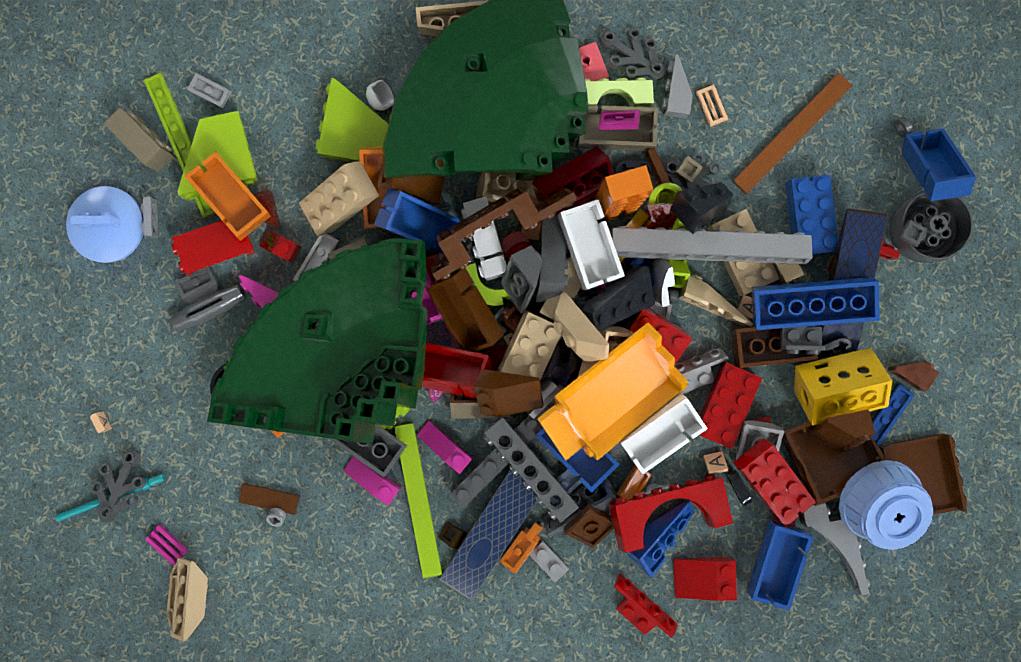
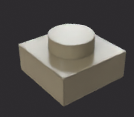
M686 156L675 173L689 183H692L703 167L689 156Z

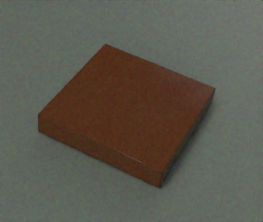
M588 505L564 528V533L594 548L614 529L612 516Z

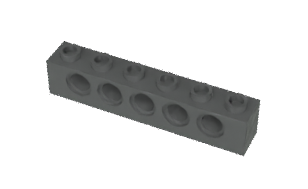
M499 416L484 429V439L490 446L494 444L497 447L498 451L496 453L503 461L508 460L511 464L509 466L511 471L516 476L520 474L524 479L522 481L523 485L528 490L532 489L536 493L534 497L540 505L545 504L549 508L547 513L553 520L557 518L561 523L579 508L575 500L503 416ZM506 435L510 438L507 444L499 443L501 436ZM514 451L522 452V456L519 459L511 457ZM527 466H534L535 470L533 473L527 474L524 472ZM546 481L547 486L540 489L537 487L538 482ZM554 495L560 497L557 503H551L550 498Z

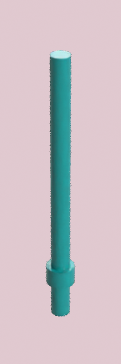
M164 474L152 478L147 477L145 478L146 485L144 488L135 489L119 498L140 490H148L153 485L166 481V477ZM99 499L55 515V519L57 522L99 507L101 506Z

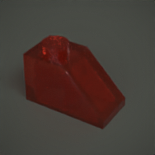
M269 190L253 193L255 198L271 216L265 223L277 230H281L273 193Z

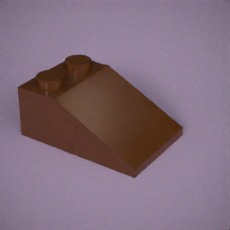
M482 369L474 386L480 414L504 416L539 409L544 406L540 379L538 377Z

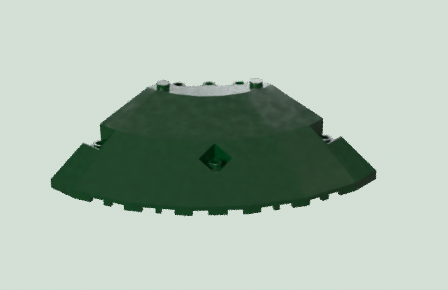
M489 0L453 21L419 55L394 98V106L390 114V122L382 147L384 178L448 176L455 173L515 172L516 181H534L551 173L552 161L569 153V142L586 134L585 114L588 112V95L577 38H570L569 24L571 20L564 1ZM470 62L475 64V68L470 66ZM437 161L442 162V167L437 165Z
M393 238L370 246L363 245L361 248L353 250L346 249L336 254V257L328 262L324 261L322 265L315 269L311 268L300 274V278L292 285H287L278 293L276 299L264 305L258 313L260 316L254 323H250L248 326L249 330L235 342L233 354L224 365L226 369L223 376L218 378L213 389L207 422L373 444L376 424L394 426L397 407L416 409L418 390H422L425 368L427 308L422 306L424 288L427 287L425 242L423 240ZM413 292L417 293L415 298H412Z

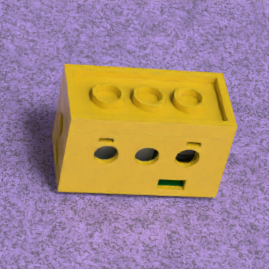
M872 348L795 366L794 392L811 425L820 424L830 417L867 409L873 411L886 408L889 405L892 379Z

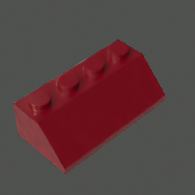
M596 146L556 168L551 173L531 182L538 202L543 201L565 187L573 191L577 200L574 201L571 207L567 209L561 208L556 211L557 214L555 216H557L560 212L578 207L593 199L605 177L613 175L610 159Z

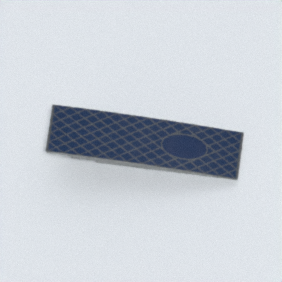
M522 452L519 454L517 459L521 458ZM527 466L524 472L531 474L534 472L535 467ZM509 469L439 579L470 600L473 599L537 501L534 497L536 493L532 489L528 490L523 485L522 481L524 479L520 474L516 476L511 469ZM544 480L537 484V487L540 489L547 486V482Z

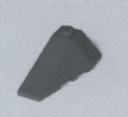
M607 477L593 492L583 483L575 491H572L569 495L575 500L579 508L561 523L557 518L553 520L547 513L542 518L547 535L551 536L564 531V528L588 505L606 514H610L609 504L614 503L615 499L619 497L616 496L617 491Z

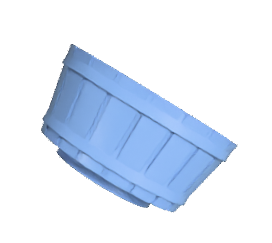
M885 460L863 467L848 480L840 496L839 512L841 513L840 516L843 523L853 533L868 540L877 547L894 550L907 547L923 536L932 521L933 506L929 494L923 488L919 478L908 466L897 461ZM898 513L904 515V517L901 518V522L894 520V518L897 517Z

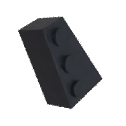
M722 182L681 190L677 192L670 210L694 234L698 228L706 226L707 222L713 221L725 213L734 194Z

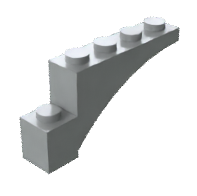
M826 503L818 506L812 505L804 513L799 511L801 524L806 527L811 526L822 534L839 553L850 573L855 591L860 595L869 594L868 587H870V581L864 571L866 563L860 553L862 548L860 539L847 528L841 516L829 518L830 509Z

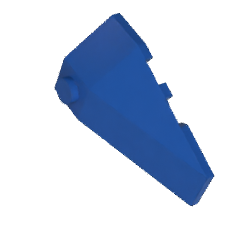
M690 501L682 502L645 526L643 532L644 548L627 552L628 556L648 576L652 577L667 558L664 556V553L669 546L674 547L676 533L684 530L695 511Z

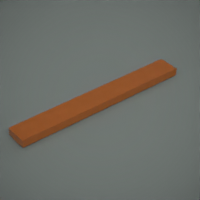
M838 73L732 182L746 195L853 85Z

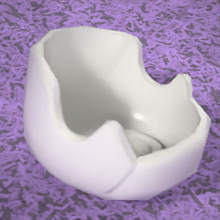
M383 80L373 82L367 87L366 97L368 103L374 109L383 111L394 104L392 91Z

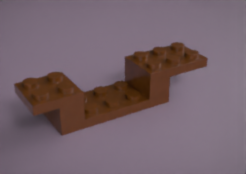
M520 186L437 234L435 237L446 257L430 265L436 281L447 279L452 275L451 272L456 269L462 270L466 268L469 262L472 261L460 239H468L475 234V230L489 227L494 219L498 217L502 219L508 216L510 210H512L518 223L524 230L527 228L529 230L539 225L538 222L542 219H550L561 208L567 209L571 207L574 201L577 200L575 193L565 187L534 205L527 191Z

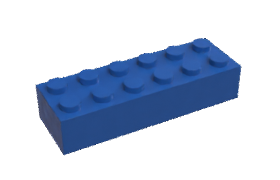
M873 277L752 287L753 325L756 330L880 321L879 281Z

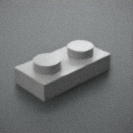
M195 73L187 89L189 92L222 109L232 93L230 90Z
M143 197V203H141V212L144 220L141 224L142 232L146 237L158 238L157 200L152 197Z
M543 540L530 554L533 560L555 583L569 570L566 564Z

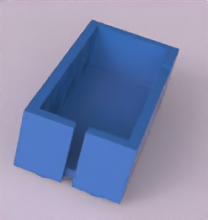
M944 128L926 131L922 149L923 132L905 134L902 155L920 185L924 187V191L930 201L971 195L976 176Z
M830 175L795 178L787 181L785 185L792 235L794 233H804L805 235L812 236V256L835 253L838 235L833 234L837 227Z
M388 189L382 205L385 207L384 209L380 208L374 225L405 239L423 240L425 248L445 255L435 236L461 220L404 192Z
M544 428L536 435L575 476L578 474L582 476L579 480L591 492L620 465L608 452L599 460H596L593 456L590 458L583 450L584 447L565 461Z
M770 519L747 589L752 600L766 604L771 602L773 606L790 610L807 556L798 548L800 547L804 552L809 553L814 538L808 530L792 525L785 527L780 522Z

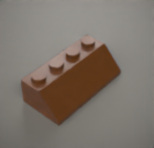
M868 409L827 418L810 431L811 435L834 449L842 448L843 451L860 446L859 444L869 441L870 436L876 434Z

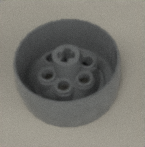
M920 191L906 198L897 206L890 220V235L895 248L909 260L920 263L941 262L955 256L970 240L973 228L971 212L960 197L930 201L925 191ZM928 210L934 212L933 215H929ZM920 216L922 221L917 224L925 227L927 231L920 244L914 247L898 238L907 220L916 222V217ZM931 237L935 239V242L933 244H931L929 241Z

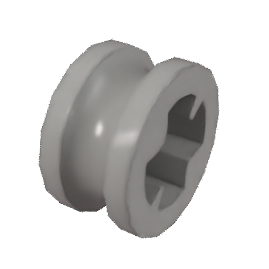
M272 508L266 521L272 526L279 527L283 524L286 513L282 509Z

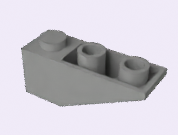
M675 55L673 61L670 60L668 65V72H671L670 79L666 80L665 91H668L667 98L663 99L662 109L665 110L664 116L687 119L690 115L693 95L679 55Z

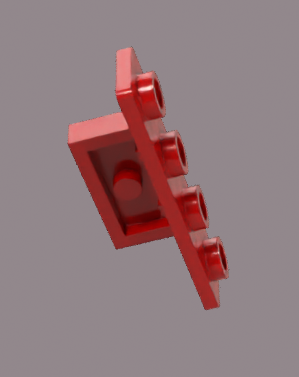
M619 574L614 587L626 598L617 605L616 610L644 635L658 626L672 638L678 626L674 619L652 602L628 578Z

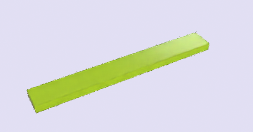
M160 72L143 81L182 171H184L192 141L165 78ZM197 195L195 201L202 217L206 219L215 215L214 210L202 196Z
M414 423L395 426L396 438L407 445L400 459L423 578L442 575Z

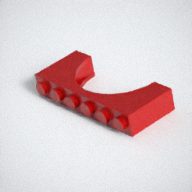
M715 474L706 475L703 480L690 479L686 481L687 484L680 485V483L669 485L668 489L655 488L649 494L641 492L633 494V498L626 499V497L615 499V502L610 503L609 507L618 549L627 553L644 548L643 532L649 516L659 505L671 499L684 498L692 502L702 512L709 527L719 528L733 524L723 478L715 477Z

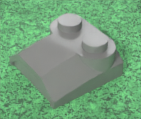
M744 421L740 430L741 436L736 460L763 438L773 444L779 452L784 434L783 428L767 422Z

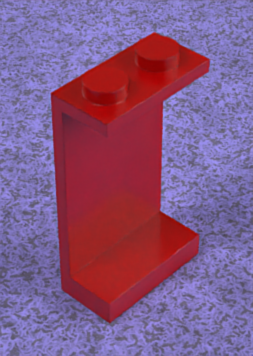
M223 221L172 237L173 244H171V248L174 254L179 255L180 258L178 266L182 273L185 272L188 277L192 276V272L247 253L248 256L255 254L249 236L247 235L240 241Z

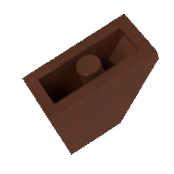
M925 360L923 362L915 361L888 368L889 372L918 391L925 392L928 391L939 374V371L934 369L935 366Z

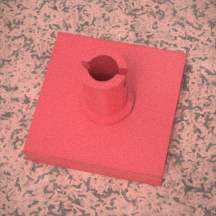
M593 42L580 47L579 52L585 79H590V81H597L603 78L609 79L597 43Z

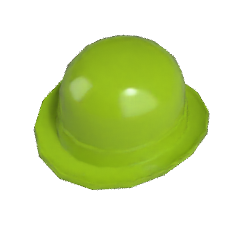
M664 183L657 186L651 192L648 200L651 213L660 218L671 216L673 214L670 210L677 192L682 189L673 183Z

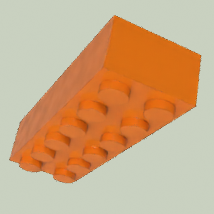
M647 166L605 177L594 198L595 200L599 199L604 214L602 219L611 221L617 219L619 214L624 213V216L636 213L635 211L641 207L640 205L646 201V198L654 190Z

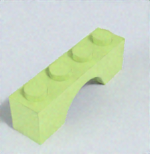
M603 78L597 81H590V79H585L588 105H597L599 99L607 94H616L623 97L630 107H650L654 103L653 80L637 78L635 81H628L627 78H619L616 81H609V79Z

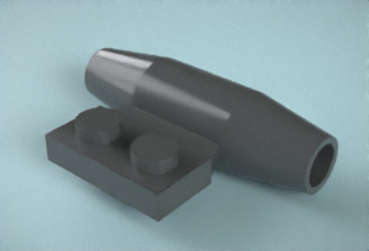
M211 266L192 273V276H185L175 281L181 298L189 305L170 318V323L177 332L202 325L228 312L246 298L245 291L240 285L218 291L219 282Z

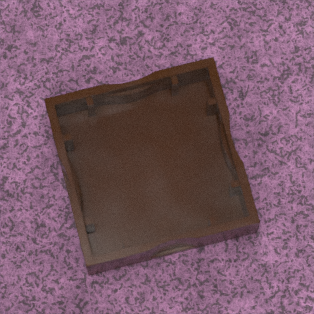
M810 421L784 432L782 440L807 491L815 500V506L840 497L848 480L863 467H867V465L874 462L886 460L872 436H870L869 441L859 444L860 446L843 451L842 448L834 449L811 435L810 431L819 424L811 425Z

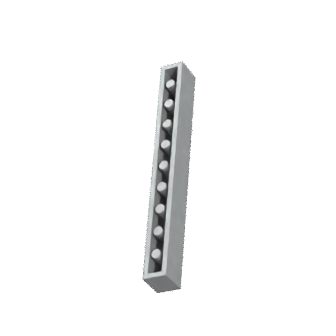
M626 226L613 228L611 233L618 257L785 264H807L812 259V236L805 235L804 233L789 235L784 232H775L773 234H765L763 231L746 233L742 230L735 232H726L725 230L708 232L705 229H697L696 233L692 234L684 228L667 230L660 227L654 230L647 229L646 227L628 229Z

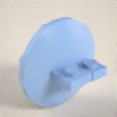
M110 186L95 187L82 193L71 205L66 220L67 235L76 251L85 258L101 263L116 262L129 256L140 244L144 234L141 229V224L144 222L143 214L138 202L127 192Z

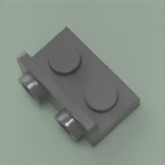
M822 327L780 328V350H787V354H799V350H806V354H819V351L825 350V346H822Z

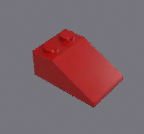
M731 556L673 559L675 598L710 601L737 600L736 561Z

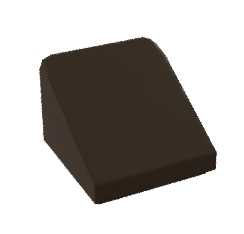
M447 521L438 538L449 547L458 549L467 532Z

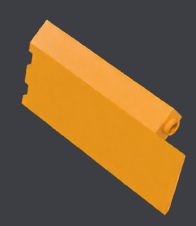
M649 323L645 324L608 354L607 359L598 361L555 395L556 404L537 418L565 461L582 447H584L583 450L590 458L593 456L596 460H599L687 388L688 380L674 367L675 358L661 345L662 336Z

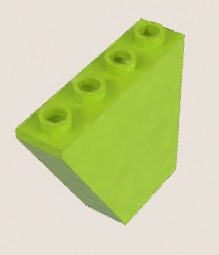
M331 78V83H328L326 88L328 99L323 105V114L325 115L324 120L320 122L319 132H321L320 140L318 139L316 142V151H318L317 153L321 157L352 163L360 161L359 149L361 147L383 146L389 124L339 81Z
M238 111L199 119L177 191L182 199L193 200L197 198V195H200L184 176L198 165L206 172L207 169L201 162L214 152L218 153L246 187L252 186L254 182L258 181L242 119Z

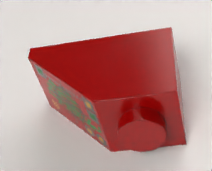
M267 230L259 246L293 264L302 246L270 230Z

